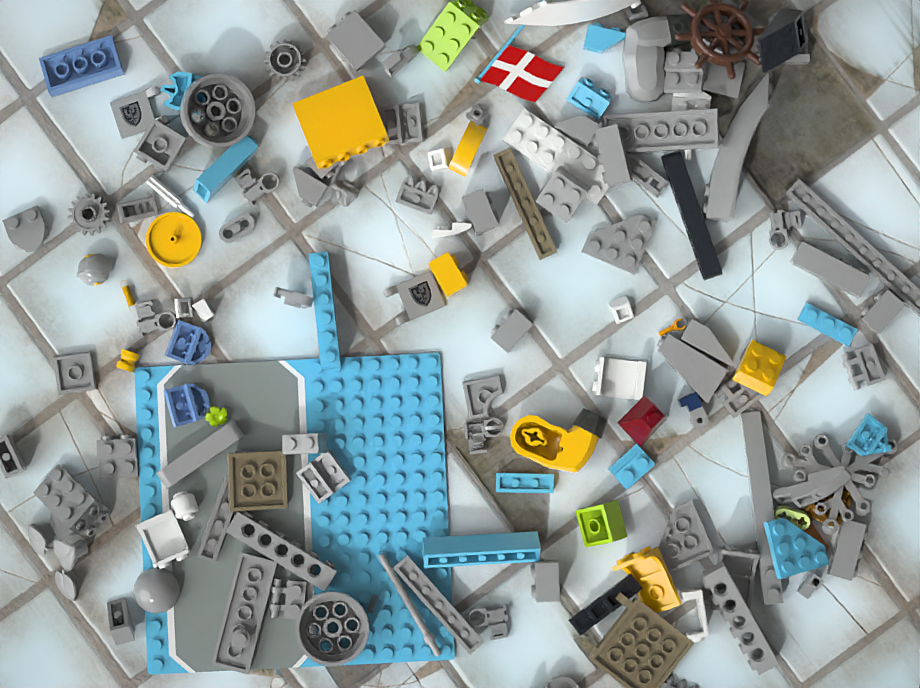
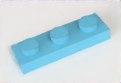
M808 303L804 305L797 319L849 347L858 330Z
M496 473V492L554 493V474Z

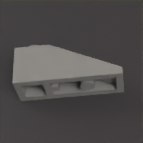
M699 318L695 320L690 319L679 340L731 367L733 361L711 330L705 326L706 322Z

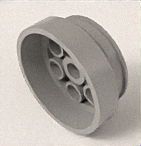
M214 73L195 80L186 89L181 100L180 115L184 128L195 141L208 147H226L239 142L249 133L255 119V103L251 92L242 81L228 74ZM216 88H220L222 90L223 94L221 98H218L215 95ZM198 93H202L204 95L205 99L203 103H200L197 100ZM230 101L236 104L234 112L229 109ZM212 106L218 109L216 117L211 114ZM194 111L200 114L198 122L194 121L192 117ZM226 120H229L232 124L230 130H227L224 126ZM208 125H211L214 129L212 135L206 132Z
M339 591L323 592L309 599L301 608L295 623L296 640L302 652L312 661L324 666H340L352 661L362 652L369 637V619L365 609L354 597ZM336 605H344L346 612L338 614L335 611ZM324 607L327 611L326 616L319 617L316 614V609ZM351 619L358 623V627L354 630L349 629L347 626V622ZM331 622L337 623L338 631H329L328 624ZM317 625L319 633L312 635L309 632V626ZM343 637L348 638L350 646L342 647L340 639ZM323 640H328L331 643L329 650L321 648Z

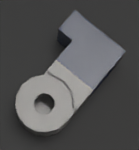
M696 392L677 400L680 407L686 406L690 414V423L693 427L702 429L707 426L708 417Z

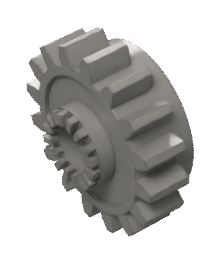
M286 39L281 44L279 41H276L275 47L270 45L271 51H266L265 54L268 58L264 59L265 63H269L265 67L266 70H272L270 76L273 77L276 74V80L279 81L282 77L284 82H287L289 77L294 81V75L300 77L299 70H305L302 63H306V59L302 58L305 55L304 51L299 52L301 46L297 45L295 47L294 41L288 44ZM283 57H289V64L282 65L280 63Z
M85 193L84 199L77 196L78 202H71L74 207L68 208L72 212L68 219H73L70 225L72 227L77 226L76 232L82 229L83 235L89 232L91 236H94V231L101 233L100 228H107L105 222L110 221L107 214L111 212L105 209L108 206L107 203L102 204L103 198L99 197L96 200L95 194H92L91 198H89L88 194ZM88 210L93 211L94 215L91 219L85 218V213Z

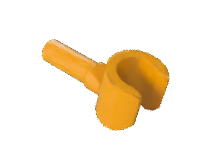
M682 319L675 320L671 326L658 332L659 335L662 336L674 330H683L685 326L678 328L676 325Z

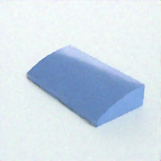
M112 35L39 58L46 86L51 97L124 75Z

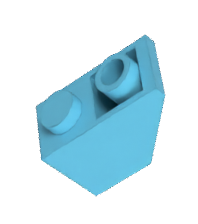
M599 23L589 24L583 50L602 54L623 41L626 33H623L622 29L616 27L607 29Z

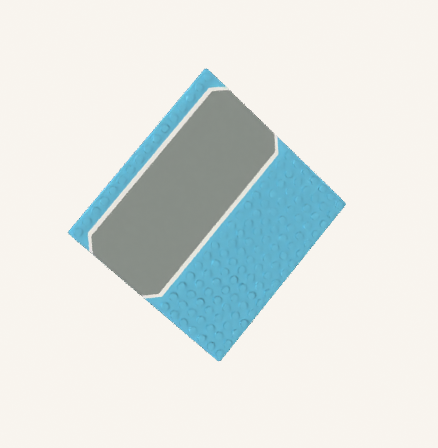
M440 354L341 358L342 368L328 370L321 369L320 359L138 367L135 369L141 522L171 510L173 496L183 491L192 493L199 507L198 511L194 514L195 517L191 520L184 521V519L176 518L190 549V552L187 553L188 557L180 561L173 559L169 561V566L164 567L178 579L180 585L178 601L170 610L163 613L145 611L147 667L149 674L233 671L211 665L239 554L243 552L266 559L270 558L227 532L215 564L196 557L228 469L227 453H233L235 448L246 452L283 450L282 435L327 433V449L331 450L352 480L318 504L296 473L322 453L286 455L288 508L250 510L248 512L254 515L253 519L257 522L262 520L269 524V529L276 532V530H279L287 535V540L291 542L295 540L303 545L302 549L309 552V550H312L320 555V560L324 562L328 560L336 565L335 569L338 572L326 591L307 581L305 603L317 594L327 591H339L354 597L365 609L370 627L367 643L355 659L343 665L453 660L455 658L454 636L395 571L430 633L433 632L436 637L435 641L442 654L435 657L430 646L426 645L423 640L422 632L378 559V556L384 553L391 566L394 567L408 555L452 604L451 567L424 568L422 553L423 538L449 536ZM189 383L195 384L204 389L209 397V408L205 415L207 412H211L210 407L213 405L219 407V409L225 407L228 420L222 425L218 424L217 427H212L209 421L205 420L204 416L198 421L174 428L164 390ZM232 420H235L245 435L172 487L167 489L156 474L158 471ZM238 511L233 512L230 523ZM248 524L245 531L247 534L253 535L255 528L252 524ZM264 534L262 536L264 544L269 545L271 543L270 535ZM142 539L144 572L149 568H154ZM280 544L278 547L279 553L282 555L287 554L288 547L285 544ZM297 554L295 562L299 565L304 563V556ZM277 563L272 586H274V579H282L281 587H287V580H306ZM313 564L311 566L312 573L320 574L321 567L318 564ZM270 590L250 670L324 666L309 659L300 649L295 635L296 620L284 619V611H279L278 618H271L269 607L270 603H272L273 593ZM280 593V604H285L286 594ZM375 594L378 598H376L377 601L374 603L373 613H368L370 601ZM338 604L335 607V611L338 614H344L346 608L344 605ZM318 607L316 614L319 617H324L327 611L324 607ZM351 619L347 622V626L349 629L354 630L358 627V623ZM331 622L328 624L329 631H338L337 623ZM311 625L309 626V632L312 635H317L319 627ZM343 637L340 639V645L345 648L349 647L350 640ZM323 640L321 648L329 650L331 643L328 640Z

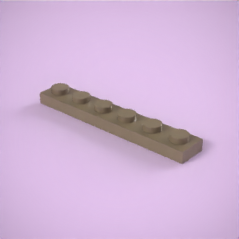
M511 148L493 155L539 260L557 253Z

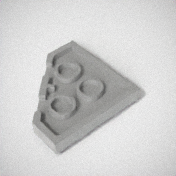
M638 214L589 234L581 252L634 275L657 222Z
M692 500L673 508L658 546L669 573L715 554Z

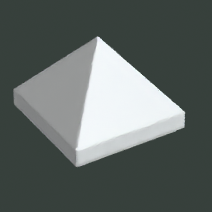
M190 298L174 299L177 318L193 317Z

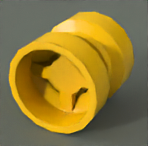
M122 349L120 353L121 359L117 362L116 367L134 373L136 369L135 363L139 360L140 354Z

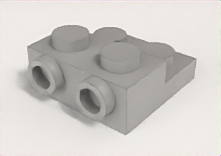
M676 48L672 52L666 53L664 66L666 76L663 89L665 93H703L707 61L701 69H696L695 63L700 55L694 48L690 52H683V50Z
M153 119L134 152L138 154L136 158L142 162L150 161L153 163L152 168L161 173L164 170L169 172L187 139Z
M120 435V439L113 440V436H101V440H97L100 479L139 477L137 438L132 439V435Z

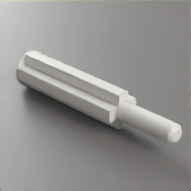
M154 175L148 178L146 184L152 187L175 208L179 207L191 218L195 216V213L182 203L183 200Z

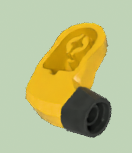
M583 408L572 425L574 426L570 430H566L559 426L551 425L538 416L527 415L519 419L512 427L510 434L511 446L516 453L530 458L545 467L576 473L591 458L599 438L601 439L608 420Z

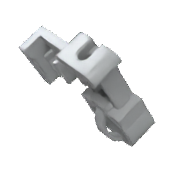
M409 45L403 48L400 55L394 52L382 62L385 66L384 71L392 78L402 67L412 61L420 51L414 45Z
M247 168L234 179L243 190L247 191H243L242 195L248 200V203L254 205L253 201L265 192L269 194L278 188L280 178L276 173L267 172L257 180L252 178L250 175L251 171ZM274 175V177L263 184L265 176ZM277 179V184L274 188H266Z
M784 210L767 212V216L770 215L772 231H769V243L773 249L782 250L787 247V230H790V227L802 229L800 211L786 212V215H782ZM775 234L777 238L778 247L774 246L772 242V237ZM780 234H783L786 238L783 246H781Z
M275 287L273 294L277 298L285 297L284 304L297 308L312 307L314 297Z
M153 299L135 304L138 318L142 319V322L140 319L136 322L137 327L140 328V336H145L144 333L159 329V332L171 330L177 323L176 314L172 311L156 314L151 308L154 302ZM164 314H169L172 316L161 320V316ZM174 320L173 325L169 328L162 325Z
M491 418L484 420V423L467 425L466 422L464 423L465 438L468 439V436H470V440H468L470 454L487 453V447H484L483 442L486 441L484 434L485 437L501 435L504 426L499 419ZM491 421H497L501 424L496 426H487V424ZM501 429L498 434H491L487 431Z
M502 605V608L492 610L475 608L469 612L468 622L472 627L479 628L490 624L489 628L492 630L490 641L508 637L506 623L503 622V619L505 622L508 621L505 605ZM475 611H480L484 614L482 616L470 617ZM485 619L484 622L480 625H476L471 622Z

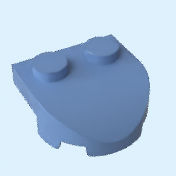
M177 320L165 356L193 365L207 358L211 350V341L207 332L202 328Z
M189 383L164 390L174 428L202 419L209 408V397L206 391L195 384Z

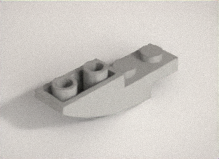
M844 465L835 466L824 471L819 470L808 474L807 482H799L796 485L783 486L780 489L773 490V498L780 505L794 502L800 508L829 496L842 487L852 476Z

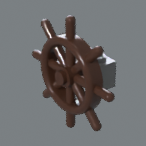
M710 0L711 4L702 7L699 11L687 3H682L681 9L692 16L693 19L689 26V32L676 33L675 39L690 40L694 50L700 55L695 63L696 69H701L706 61L718 66H726L728 78L733 80L736 77L733 65L741 62L745 57L755 64L761 65L759 56L752 52L751 49L754 43V36H760L765 28H753L750 20L743 13L749 5L748 0H742L738 7L726 3H718V0ZM713 15L715 23L707 19L706 16ZM721 15L729 17L726 23H723ZM735 22L740 27V29H732V26L735 24ZM700 23H701L702 25H704V27L701 29V31H700ZM735 37H743L744 43L741 44ZM734 49L739 51L737 53L731 54L734 51Z

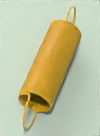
M129 286L122 287L128 306L135 305Z

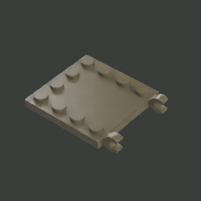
M619 593L615 599L627 608L596 647L585 638L580 645L591 653L588 657L590 661L626 688H660L693 646L694 642L636 597L631 601L622 593Z

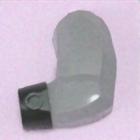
M685 14L651 17L637 21L626 28L622 62L626 92L631 99L640 103H651L658 100L664 94V48L668 45L672 47L690 41L675 39L676 33L689 32Z

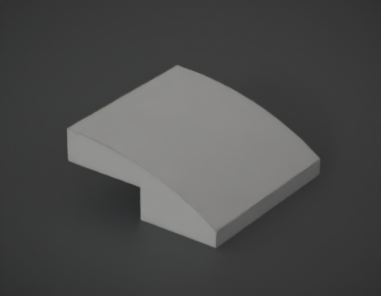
M707 61L703 91L737 99L745 62L733 65L736 77L731 80L728 78L726 66H718Z
M421 103L380 107L381 120L389 138V142L385 145L425 141Z
M328 449V453H322L296 473L318 504L352 480L330 449Z

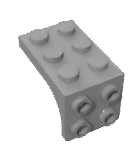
M60 464L52 470L33 492L69 530L86 539L92 537L112 513L108 506L92 496Z
M724 545V548H719L717 564L722 561L724 562L748 607L751 608L756 566L758 560L761 559V555L755 549L743 548V551H738V548L735 546ZM719 583L716 585V588L722 590L726 584ZM729 599L725 602V605L732 606L735 601ZM712 600L711 609L723 611L720 605L716 606Z

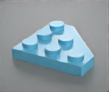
M785 518L763 522L777 579L830 565L825 545Z

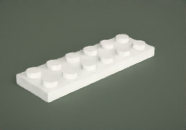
M525 108L502 140L552 175L560 166L591 187L585 197L596 205L609 188L608 184L604 183L602 173L605 172L604 167L600 165L597 157Z

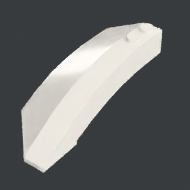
M544 0L504 20V22L511 25L549 27L568 25L603 17L629 6L634 8L642 3L640 0H573L546 4Z

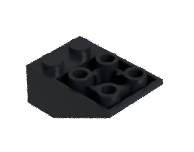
M781 8L758 37L756 44L757 48H759V62L762 66V72L765 73L798 55L807 44L802 10Z

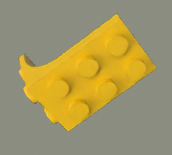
M647 546L635 554L634 552L626 554L623 558L617 560V564L612 567L613 571L623 569L628 575L631 573L643 588L637 593L639 600L654 612L659 613L682 604L658 546L652 549L650 546Z

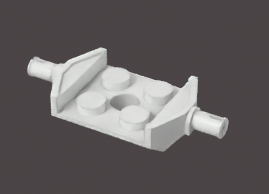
M705 92L673 93L671 111L710 109L712 96ZM684 150L683 159L687 160L688 154V160H691L692 150Z

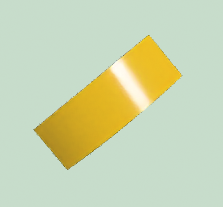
M473 121L469 122L449 165V170L466 177L488 128L476 125Z

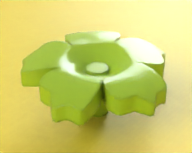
M213 405L210 407L211 412H207L204 415L205 420L209 421L212 427H217L218 424L222 425L228 420L225 407L219 409V407Z

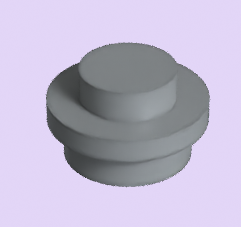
M244 629L236 630L231 636L233 646L239 649L247 647L251 640L250 634Z

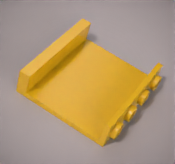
M363 75L292 103L318 170L329 168L332 164L339 161H347L351 156L364 154L371 148L382 147L389 142L387 132Z

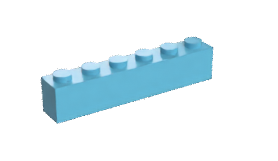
M310 253L309 262L321 369L342 368L329 253Z
M538 531L423 538L424 568L540 562Z

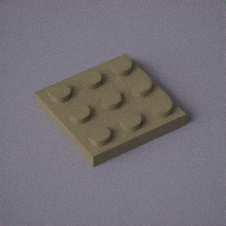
M283 450L227 453L230 512L288 508L286 455H283Z

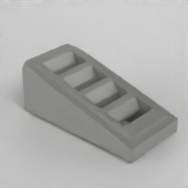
M155 196L116 205L120 224L159 215ZM146 202L150 203L152 212H148ZM139 204H142L143 214L140 213ZM132 206H134L136 212L134 216L131 209ZM124 208H127L129 217L125 218Z

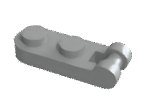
M627 154L633 180L652 196L658 198L661 195L660 191L666 188L669 182L633 154ZM653 179L658 182L655 187L650 185Z

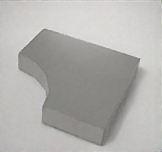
M500 375L462 382L470 420L489 416L491 402L496 396L503 394Z

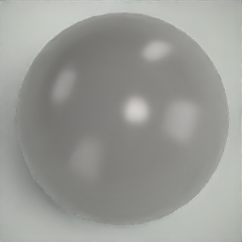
M159 567L145 570L138 576L134 584L136 602L142 609L150 613H163L170 610L176 604L180 595L178 579L165 568L159 569Z

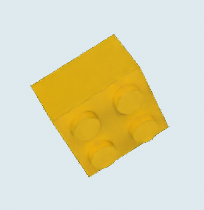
M449 252L428 263L429 268L447 298L468 287L466 282L469 281L463 270L460 272L457 268L459 262L455 255H450Z
M751 340L742 355L732 380L768 396L775 386L787 356L755 340Z

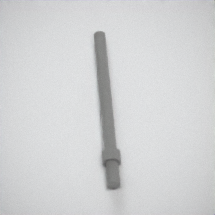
M384 553L379 555L378 559L422 632L423 640L426 645L430 646L435 657L442 654V651L435 641L436 637L433 632L430 633Z

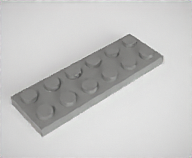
M718 109L603 115V127L618 124L621 127L627 153L719 148Z
M240 552L211 665L249 674L277 562ZM238 629L246 630L251 637L249 645L243 649L236 648L231 642L232 634Z

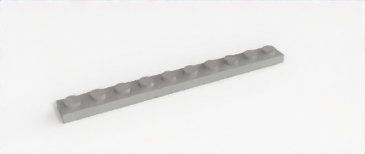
M798 179L785 194L920 317V289L807 185Z

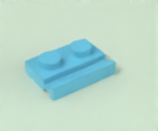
M635 444L608 470L627 490L648 472L655 463L638 444Z

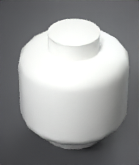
M187 491L175 494L171 501L175 517L184 519V521L193 519L195 517L194 514L199 509L194 495Z

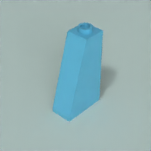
M246 135L242 140L233 144L196 179L193 191L208 203L257 152L259 146L256 140Z

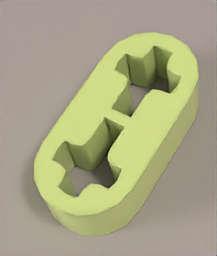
M784 505L778 506L774 511L775 519L780 518L779 514H782L783 511L786 512V516L783 518L801 530L807 529L810 525V517L805 511ZM801 517H804V521L806 522L798 524L797 519H801Z

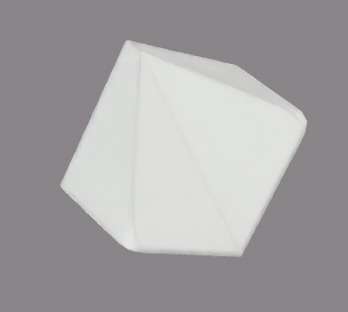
M202 299L192 305L202 322L215 317V313L206 299Z

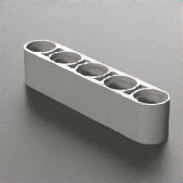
M232 420L156 474L168 489L245 435L235 420Z

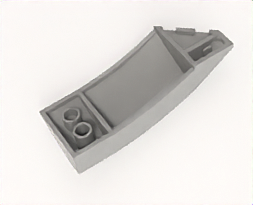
M773 72L766 74L741 105L725 133L713 165L710 182L705 186L704 195L708 196L707 203H703L702 208L705 220L729 222L734 218L738 182L748 145L761 117L772 106V100H769V96H772L773 84H771Z

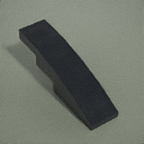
M630 573L568 621L581 636L592 626L623 605L615 599L619 593L630 599L643 588Z

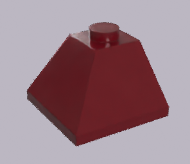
M643 396L617 423L641 447L667 419L654 403Z

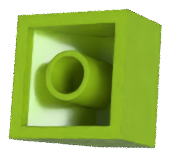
M618 500L575 511L585 548L615 542L628 537Z

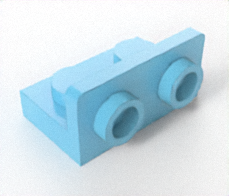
M581 77L566 100L598 121L613 97L610 96V92L606 89H600L595 86L591 79Z

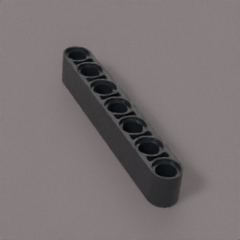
M680 150L661 156L703 280L722 275V269Z

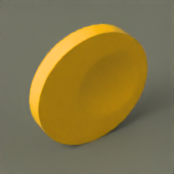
M168 212L158 216L150 224L146 234V246L156 262L166 267L179 268L188 265L197 257L202 246V234L196 222L189 216L179 212Z

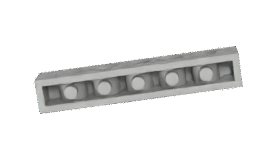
M238 511L226 530L227 533L321 590H327L338 572L335 569L336 565L328 560L325 562L320 560V555L312 550H309V552L302 549L303 545L295 540L292 542L287 540V535L279 530H276V532L269 529L270 525L262 520L257 522L253 519L254 515L248 511ZM248 524H252L255 528L253 535H249L245 531ZM264 534H268L271 537L269 545L262 542ZM280 544H285L288 547L287 554L282 555L279 553L278 547ZM297 554L304 556L305 561L301 565L295 562ZM313 564H318L321 567L320 574L312 573L311 566Z
M722 561L703 571L704 578L701 580L706 589H711L713 593L711 598L715 605H720L723 610L720 614L724 621H729L732 626L729 630L734 639L738 637L741 642L738 644L743 655L747 653L750 658L748 664L752 671L756 670L760 675L779 665L778 658L724 562ZM719 583L726 584L722 590L717 589L716 585ZM729 599L735 601L732 606L725 605V602ZM737 616L744 617L741 622H736L734 619ZM747 632L753 633L751 638L743 637ZM755 649H762V652L760 654H753V651Z

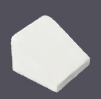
M450 148L427 152L431 171L449 168L452 161Z
M626 296L608 303L616 324L634 318L630 302Z

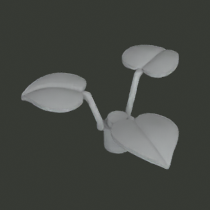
M29 525L28 537L33 550L41 556L45 555L46 551H55L63 567L62 572L58 570L55 573L57 587L66 598L76 601V585L71 576L66 573L73 568L74 563L78 561L79 557L88 553L86 543L83 540H79L70 545L62 540L54 541V547H48L45 536L37 528Z

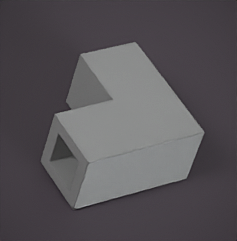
M811 572L797 592L806 599H809L813 592L818 590L823 584L824 580Z

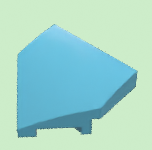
M866 414L846 443V446L860 456L891 451V445L888 443L886 432L888 429L873 416Z

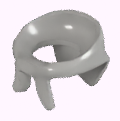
M335 180L331 184L332 203L339 202L343 207H348L351 202L358 198L359 190L354 185L342 180Z

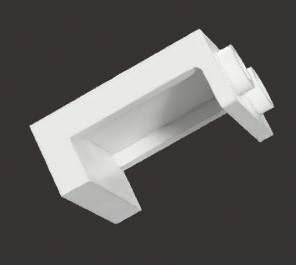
M172 509L136 525L154 568L159 566V569L169 566V561L173 559L180 561L188 557L187 553L190 552V549Z

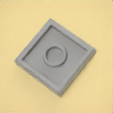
M92 352L53 357L58 395L97 390Z

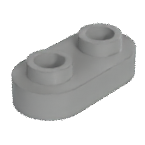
M249 214L237 216L220 228L219 236L221 240L226 243L235 242L254 229L255 220ZM244 220L249 221L247 227L242 226ZM228 230L233 232L231 237L226 236Z

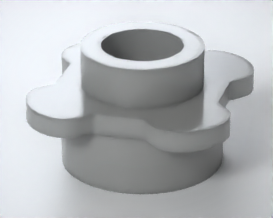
M475 104L472 106V110L466 113V118L475 122L476 125H482L489 112Z

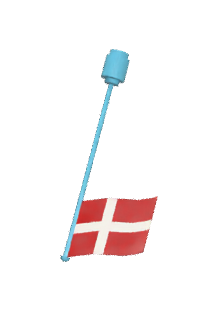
M520 25L477 78L475 77L474 80L476 83H481L482 81L498 86L520 99L536 102L564 67L551 64L528 51L510 46L511 42L525 27V25Z

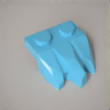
M180 71L169 75L173 85H163L160 91L170 95V99L166 100L164 105L180 111L181 100L186 89L195 80L203 76ZM198 93L197 100L203 103L205 97L202 93Z

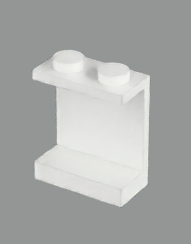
M599 357V361L596 360L594 372H598L597 380H593L592 391H596L595 395L640 400L643 397L647 362Z
M698 587L679 590L680 598L683 601L696 599L700 630L685 632L686 637L693 640V642L704 641V637H709L702 590Z

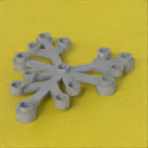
M819 434L813 440L814 448L823 451L832 467L844 465L851 473L852 478L844 485L856 502L855 512L861 516L867 515L871 510V504L868 500L862 498L852 481L871 487L876 479L871 474L864 476L853 472L860 469L880 474L884 478L888 477L892 472L889 465L881 467L870 464V462L884 454H894L898 450V442L895 439L888 438V443H893L894 445L891 451L866 455L865 457L857 454L855 462L849 465L853 450L847 451L845 449L846 443L842 446L843 455L840 464L829 447V438L824 434ZM819 439H824L825 444H820ZM807 444L802 445L799 450L800 455L805 457L806 461L797 459L792 453H786L781 458V465L785 469L789 470L795 466L804 468V470H798L794 474V480L798 483L803 482L808 477V474L832 468L818 464L811 453V446ZM807 448L809 453H803L802 449ZM787 457L792 458L793 462H792V463H788V462L786 461V458H787ZM883 468L888 469L889 473H888V474H884V473L882 472V469H883ZM798 473L802 474L803 479H798L796 475ZM866 478H871L872 483H867ZM844 485L834 492L833 498L824 503H818L814 508L817 515H824L830 509L829 518L822 524L823 531L828 535L836 533L839 528L836 520L838 511L844 522H850L854 517L853 512L848 510L841 500ZM860 504H866L867 509H862ZM822 506L824 511L819 512L817 507ZM849 513L851 518L846 519L844 514ZM829 522L834 524L833 529L828 527Z

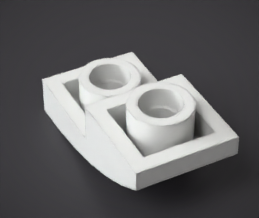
M457 219L456 223H452V230H448L446 226H437V230L433 229V238H448L460 235L470 230L472 223H468V220Z

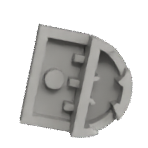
M38 205L2 220L10 241L17 249L26 252L40 249L44 245L46 236L49 235V229L45 224Z

